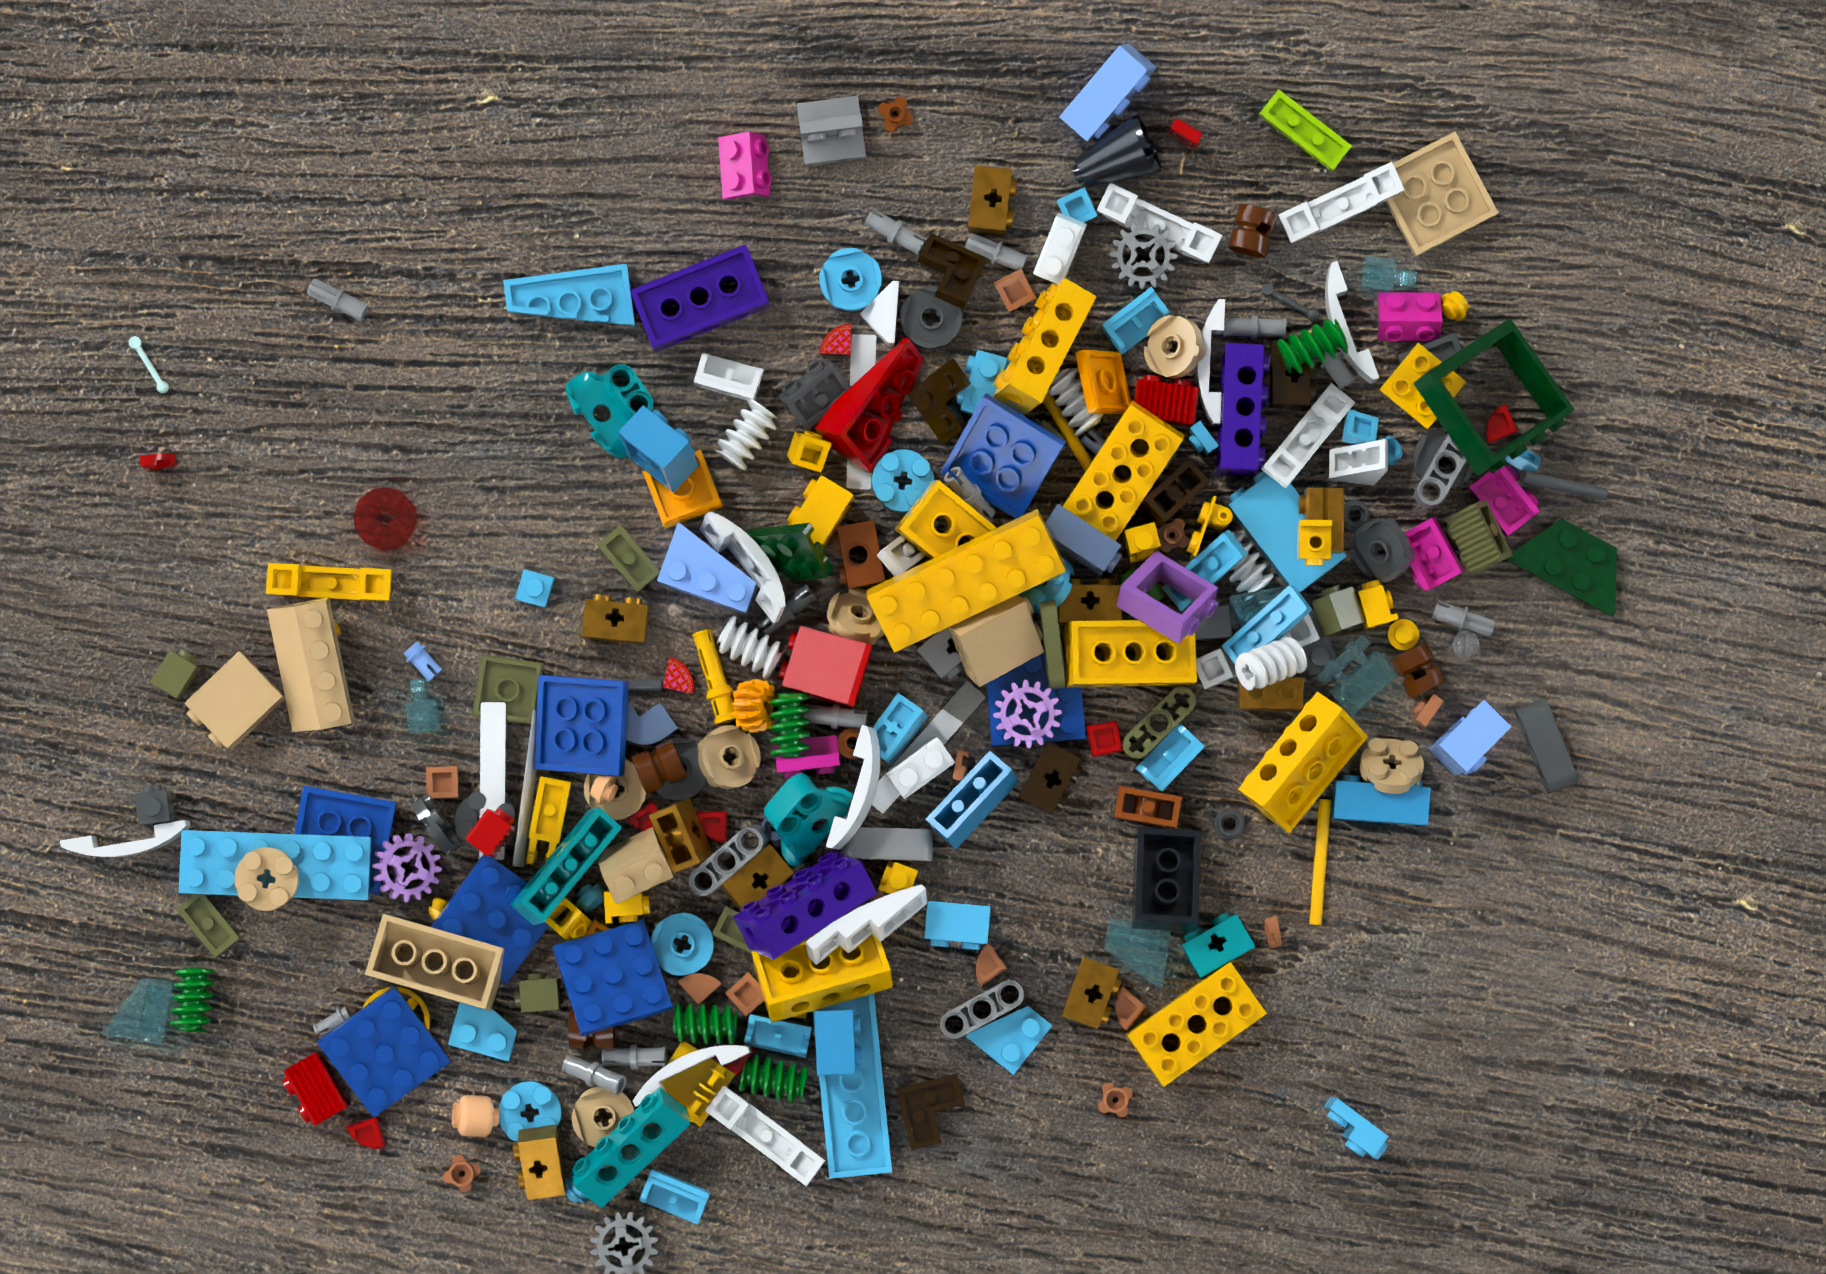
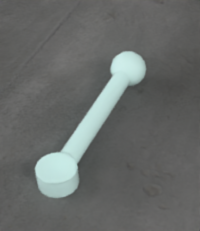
M136 336L131 337L129 346L135 349L157 383V391L166 393L169 385L167 382L162 381L142 349L141 339Z

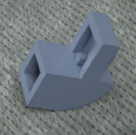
M628 700L627 722L629 725H627L626 739L631 743L639 746H653L679 731V728L661 703L639 716Z

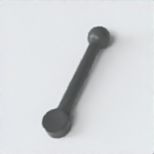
M1265 283L1262 286L1261 292L1264 296H1274L1308 315L1311 321L1319 319L1320 313L1316 309L1310 310L1275 291L1270 283Z

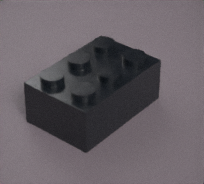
M1138 827L1134 841L1131 929L1195 932L1199 917L1201 831Z

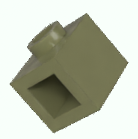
M1339 585L1321 591L1323 597L1312 601L1324 637L1366 622L1353 586L1340 590Z
M182 649L179 653L169 650L150 682L173 697L182 700L201 668L194 664L197 658Z
M545 973L526 974V981H519V988H514L515 1006H521V1013L560 1010L559 978L545 979Z

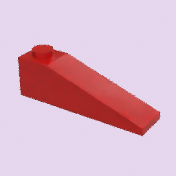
M902 339L839 397L815 427L825 441L831 442L832 449L869 473H872L876 464L889 449L892 441L889 438V434L894 422L900 421L903 413L899 410L905 394L911 392L924 359L910 339Z

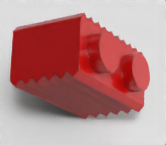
M1144 375L1143 379H1137L1134 402L1167 424L1192 427L1195 424L1199 387H1193V381L1175 379L1173 384L1162 382V377Z
M487 808L465 837V840L486 856L497 857L496 852H501L500 847H505L504 842H508V837H512V832H516V827L512 825L515 819L501 808H497L495 811Z
M320 1052L313 1053L283 1071L286 1076L282 1079L283 1084L291 1096L296 1094L302 1105L298 1106V1110L306 1123L311 1121L314 1126L319 1125L350 1107L349 1102Z

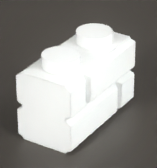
M1058 213L1033 274L1056 284L1064 277L1066 278L1087 224Z
M934 737L885 774L902 798L906 799L956 762L938 737Z

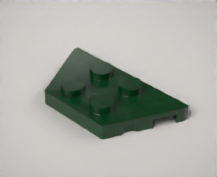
M1561 518L1512 553V557L1505 560L1610 617L1614 616L1616 606L1617 548Z
M810 523L746 529L745 531L764 551L772 565L793 581L827 578L833 570L829 559L824 553L825 550L822 544L817 541L814 544L810 537L814 531Z

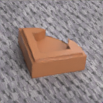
M957 750L952 781L961 782L966 776L969 759L968 752Z
M1277 916L1264 918L1262 922L1268 947L1270 949L1281 947L1282 941Z
M990 943L980 951L976 961V976L980 986H983L1007 969Z
M702 973L690 974L677 981L698 1005L722 984L715 977Z
M1122 986L1115 999V1014L1120 1025L1127 1031L1146 1006Z

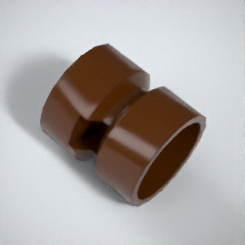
M1239 204L1235 218L1238 228L1232 230L1228 248L1243 255L1266 258L1271 242L1267 235L1273 233L1278 215L1262 207Z
M1427 642L1390 659L1397 675L1404 676L1405 678L1402 685L1409 699L1446 681L1440 667L1432 664L1434 655ZM1424 667L1427 675L1416 680L1412 671Z
M673 740L656 746L654 754L647 750L631 757L646 794L662 788L663 782L666 780L673 784L688 777Z
M570 1008L568 1025L569 1049H588L590 1044H593L596 1049H614L615 1027L581 1037L573 1010Z

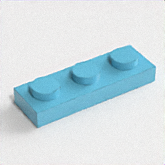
M1227 530L1186 565L1185 568L1214 585L1244 559L1248 553L1231 531ZM1167 584L1162 587L1181 612L1194 602Z
M1289 585L1228 639L1222 647L1234 664H1236V659L1240 654L1275 640L1278 641L1309 614L1312 608L1297 588Z

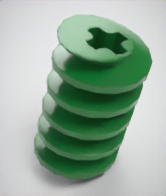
M1329 319L1324 320L1323 329L1319 325L1314 324L1312 326V335L1306 329L1300 331V339L1296 335L1291 334L1289 336V345L1283 339L1277 341L1279 353L1289 373H1291V368L1293 367L1299 374L1303 373L1302 363L1304 362L1310 369H1313V358H1317L1324 364L1325 353L1327 352L1333 359H1336V348H1340L1345 354L1348 353L1345 335L1336 319L1334 320L1335 325Z
M775 694L779 698L771 700L770 705L779 708V710L771 713L770 718L778 720L779 723L770 726V730L779 733V736L771 738L770 743L779 746V748L771 751L770 756L807 757L802 755L801 752L810 749V745L801 742V739L809 737L810 732L802 730L801 727L809 724L810 720L801 717V714L808 712L809 707L802 705L801 701L809 699V694Z
M185 967L175 971V975L184 980L174 983V988L182 991V994L173 996L172 1000L180 1003L181 1006L172 1008L171 1013L180 1018L170 1021V1026L183 1031L209 1033L208 1030L201 1028V1025L210 1023V1018L202 1015V1012L212 1010V1006L203 1002V1000L213 997V993L205 990V987L214 985V980L206 977V974L214 973L216 970Z
M675 1003L673 1037L677 1034L680 1043H684L689 1034L692 1043H697L700 1035H702L705 1044H709L712 1036L715 1035L717 1044H722L725 1036H727L730 1045H735L737 1039L738 1008L736 1013L732 1014L730 1005H726L723 1013L720 1014L718 1006L713 1005L710 1013H707L705 1005L701 1004L698 1012L695 1013L692 1004L688 1003L685 1012H682L680 1004Z
M755 1054L750 1062L747 1061L746 1057L739 1091L744 1092L748 1084H750L751 1094L756 1095L762 1087L764 1097L766 1098L775 1090L776 1100L780 1101L784 1094L787 1093L788 1103L793 1104L797 1096H800L801 1103L808 1075V1067L804 1066L798 1074L796 1073V1065L794 1063H791L787 1071H785L782 1060H779L773 1068L770 1057H767L762 1065L759 1063V1055Z

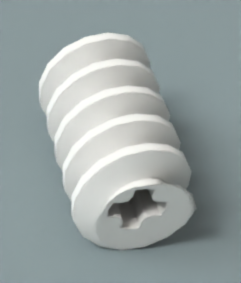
M1078 367L1067 368L1057 373L1051 383L1053 386L1048 391L1050 396L1060 395L1055 401L1056 407L1066 405L1061 415L1063 417L1073 416L1068 423L1069 428L1080 427L1074 434L1075 437L1101 422L1100 419L1104 416V414L1088 413L1084 393L1081 389V379H1075L1076 374L1079 372Z
M753 399L747 401L752 411L741 409L740 414L744 421L734 419L732 423L737 431L727 429L725 434L729 441L719 439L718 445L722 451L715 450L727 461L743 470L747 469L743 458L750 460L755 458L750 449H762L757 439H769L765 429H777L772 421L773 418L777 417Z
M1245 531L1239 533L1232 532L1248 553L1253 543H1241L1246 535ZM1259 552L1248 553L1244 559L1231 569L1234 572L1229 578L1230 582L1241 581L1236 591H1248L1243 601L1268 585L1274 577L1273 573L1262 574L1267 567L1266 563L1255 564L1260 556Z
M733 616L716 643L717 645L720 642L719 652L724 654L731 649L730 659L733 661L742 655V666L745 667L752 661V672L756 673L761 668H764L763 678L768 679L780 662L785 650L781 653L779 652V641L768 646L769 635L767 634L758 640L757 628L749 634L746 633L748 625L746 622L737 628L735 626L737 617Z
M1285 636L1278 641L1275 640L1240 654L1236 659L1235 669L1240 683L1250 691L1254 687L1262 689L1267 684L1272 685L1276 681H1282L1286 677H1292L1296 673L1306 671L1307 658L1302 646L1295 639Z

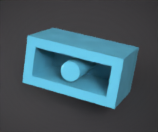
M927 901L924 939H930V946L949 947V941L962 942L961 948L980 950L981 944H987L991 906Z

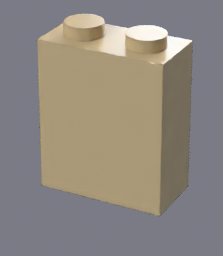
M1013 596L948 627L966 675L979 687L1044 653L1040 641L1043 639V634L1039 626L1035 622L1033 623L1031 615L1034 613V610L1026 597Z
M238 651L184 704L190 709L186 714L198 726L203 723L211 731L208 737L220 749L225 746L227 749L232 750L285 700V696L243 652Z
M653 827L604 849L597 857L602 877L616 904L674 877Z

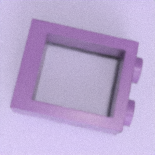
M1155 551L1121 585L1117 607L1179 644L1187 635L1192 636L1197 631L1200 622L1205 617L1210 618L1218 605V602L1215 601L1218 587L1160 552ZM1160 580L1194 602L1180 615L1146 593Z

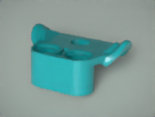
M618 364L613 366L608 373L602 375L586 371L570 379L565 384L566 395L576 415L582 413L594 430L590 433L591 437L613 457L618 459L627 457L618 432L636 413L631 409L630 403L638 401L650 411L653 408V399L638 376L629 366ZM612 377H623L627 382V386H616L612 381ZM597 406L606 407L610 411V419L605 422L597 421L593 416V409Z
M802 773L792 776L765 806L764 815L780 836L782 855L793 868L798 867L822 843L831 830L835 816L843 818L846 816L852 803L853 793L839 787H827L826 790L818 789L810 778ZM826 819L823 827L818 830H812V825L817 820Z

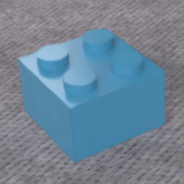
M642 406L619 430V437L628 458L674 493L698 467L694 456L696 452L690 445L691 438L680 428L674 430L667 425L668 420L659 411L654 410L651 412L645 406Z
M853 1009L814 1011L817 1076L856 1074V1067H862L861 1047H855V1035L861 1034L860 1015H854Z

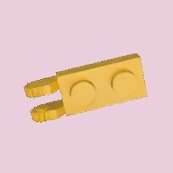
M540 776L528 836L530 843L526 860L527 864L533 865L536 861L538 840L550 842L545 862L556 850L557 845L560 844L572 782Z

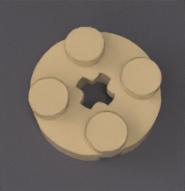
M1169 315L1157 320L1148 331L1147 336L1150 337L1148 347L1144 346V357L1149 368L1153 372L1171 379L1181 378L1189 374L1206 354L1200 329L1193 321L1181 316ZM1172 340L1178 342V347L1175 353L1169 352V350L1172 348Z
M859 588L849 589L848 593L840 595V592H838L831 598L827 610V619L829 621L828 629L832 634L869 645H874L877 639L885 634L866 597L867 590ZM856 613L862 614V618L855 616Z
M726 725L714 729L698 744L699 767L707 778V782L713 787H721L723 789L741 787L753 779L752 776L760 765L761 755L756 740L749 733L746 734L739 730L737 726ZM725 749L728 750L729 754L734 753L735 759L731 761L732 765H729L723 759Z
M1373 738L1369 741L1368 747L1363 751L1360 762V773L1363 779L1366 781L1368 778L1369 781L1374 783L1375 789L1389 794L1405 793L1415 783L1417 786L1421 781L1424 769V761L1418 752L1417 744L1409 740ZM1388 763L1395 764L1396 769H1391Z
M625 759L624 775L614 776L616 780H619V785L624 786V792H620L618 798H613L611 802L606 801L603 805L596 803L595 798L590 796V792L600 774H587L584 782V796L591 809L600 807L613 820L628 818L640 810V807L645 802L647 794L634 764Z
M262 847L245 854L236 868L234 881L238 896L242 901L254 909L272 911L286 905L295 896L299 887L300 877L293 860L284 851L276 848ZM265 870H270V875L276 879L275 883H269L268 888H263V882L259 881V875H264Z
M596 1086L585 1091L576 1101L572 1112V1125L576 1135L583 1142L595 1147L602 1137L608 1136L617 1128L618 1123L624 1116L630 1115L635 1109L632 1101L623 1091L617 1095L614 1092ZM600 1108H604L606 1112L612 1113L613 1118L608 1120V1126H603L602 1122L595 1121V1116L599 1115Z

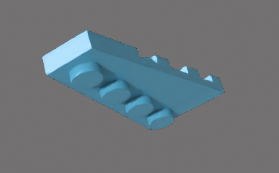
M627 264L503 280L508 313L635 326Z

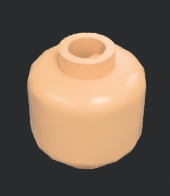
M464 1095L458 1103L453 1104L452 1127L457 1128L461 1136L487 1137L491 1133L493 1126L497 1127L499 1124V1108L494 1107L493 1101L488 1096Z

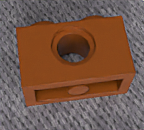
M874 520L838 526V534L832 535L835 554L842 553L844 565L838 566L841 584H848V589H861L884 582L885 576L882 561L877 557L880 549ZM855 548H862L867 553V559L861 564H855L849 559L850 552Z
M1119 786L1113 818L1175 829L1178 824L1182 797Z

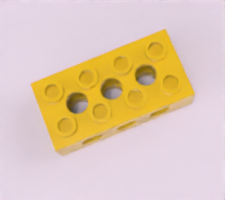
M1065 277L1056 285L1052 283L1047 291L1043 290L1035 303V307L1039 309L1033 317L1030 316L1021 330V333L1025 334L1019 344L1015 343L1007 357L1011 361L1006 370L1002 369L994 381L993 385L997 389L993 397L1023 415H1026L1041 404L1097 296Z
M1131 401L1062 507L1116 541L1183 441L1184 434L1139 404ZM1136 439H1143L1148 443L1149 449L1144 453L1136 452L1132 447V442ZM1119 465H1125L1130 468L1132 475L1126 479L1119 478L1115 473V468ZM1102 491H1108L1114 496V502L1103 504L1099 501L1097 494Z
M934 480L894 530L928 558L933 559L958 547V541L962 536L968 537L971 541L996 529V527L941 481ZM938 516H942L947 522L946 530L943 533L937 532L934 528V521Z
M1140 620L1071 621L1064 624L1066 687L1188 686L1197 682L1195 633L1192 636L1187 635L1178 644ZM1096 646L1100 647L1104 652L1105 657L1103 661L1098 660L1095 656ZM1127 646L1131 647L1135 652L1134 661L1129 660L1125 654ZM1157 646L1162 647L1165 651L1164 661L1159 659L1156 654Z
M1317 691L1312 699L1305 704L1295 720L1286 727L1282 736L1273 747L1265 753L1255 769L1246 776L1238 790L1265 817L1290 834L1368 736L1341 707Z
M815 934L774 960L752 951L754 969L771 1023L893 988L891 969L882 943L873 935H870L850 953H847L839 946L817 965L808 957L806 941Z
M1228 962L1125 1035L1161 1086L1165 1087L1267 1013L1232 963ZM1223 996L1229 1001V1010L1225 1014L1219 1015L1215 1012L1213 1005L1217 998ZM1193 1015L1201 1016L1204 1021L1203 1029L1198 1033H1192L1188 1028V1020ZM1169 1033L1175 1034L1178 1038V1046L1173 1051H1166L1162 1046L1163 1037Z

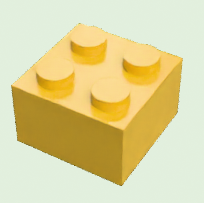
M821 475L818 481L814 479L810 481L803 493L804 499H806L801 508L797 505L794 507L787 519V525L810 523L814 528L810 535L813 543L815 544L816 541L820 542L825 549L854 502V494Z

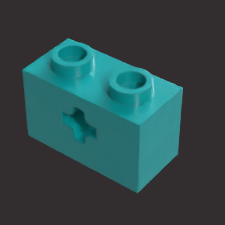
M1225 912L1211 920L1213 924L1211 928L1202 932L1200 927L1195 929V932H1189L1183 936L1186 942L1180 946L1198 978L1209 974L1255 947L1237 914L1229 916L1228 912ZM1213 934L1216 938L1222 937L1224 939V942L1220 944L1222 950L1219 952L1216 948L1209 949L1208 944L1212 942L1210 937Z

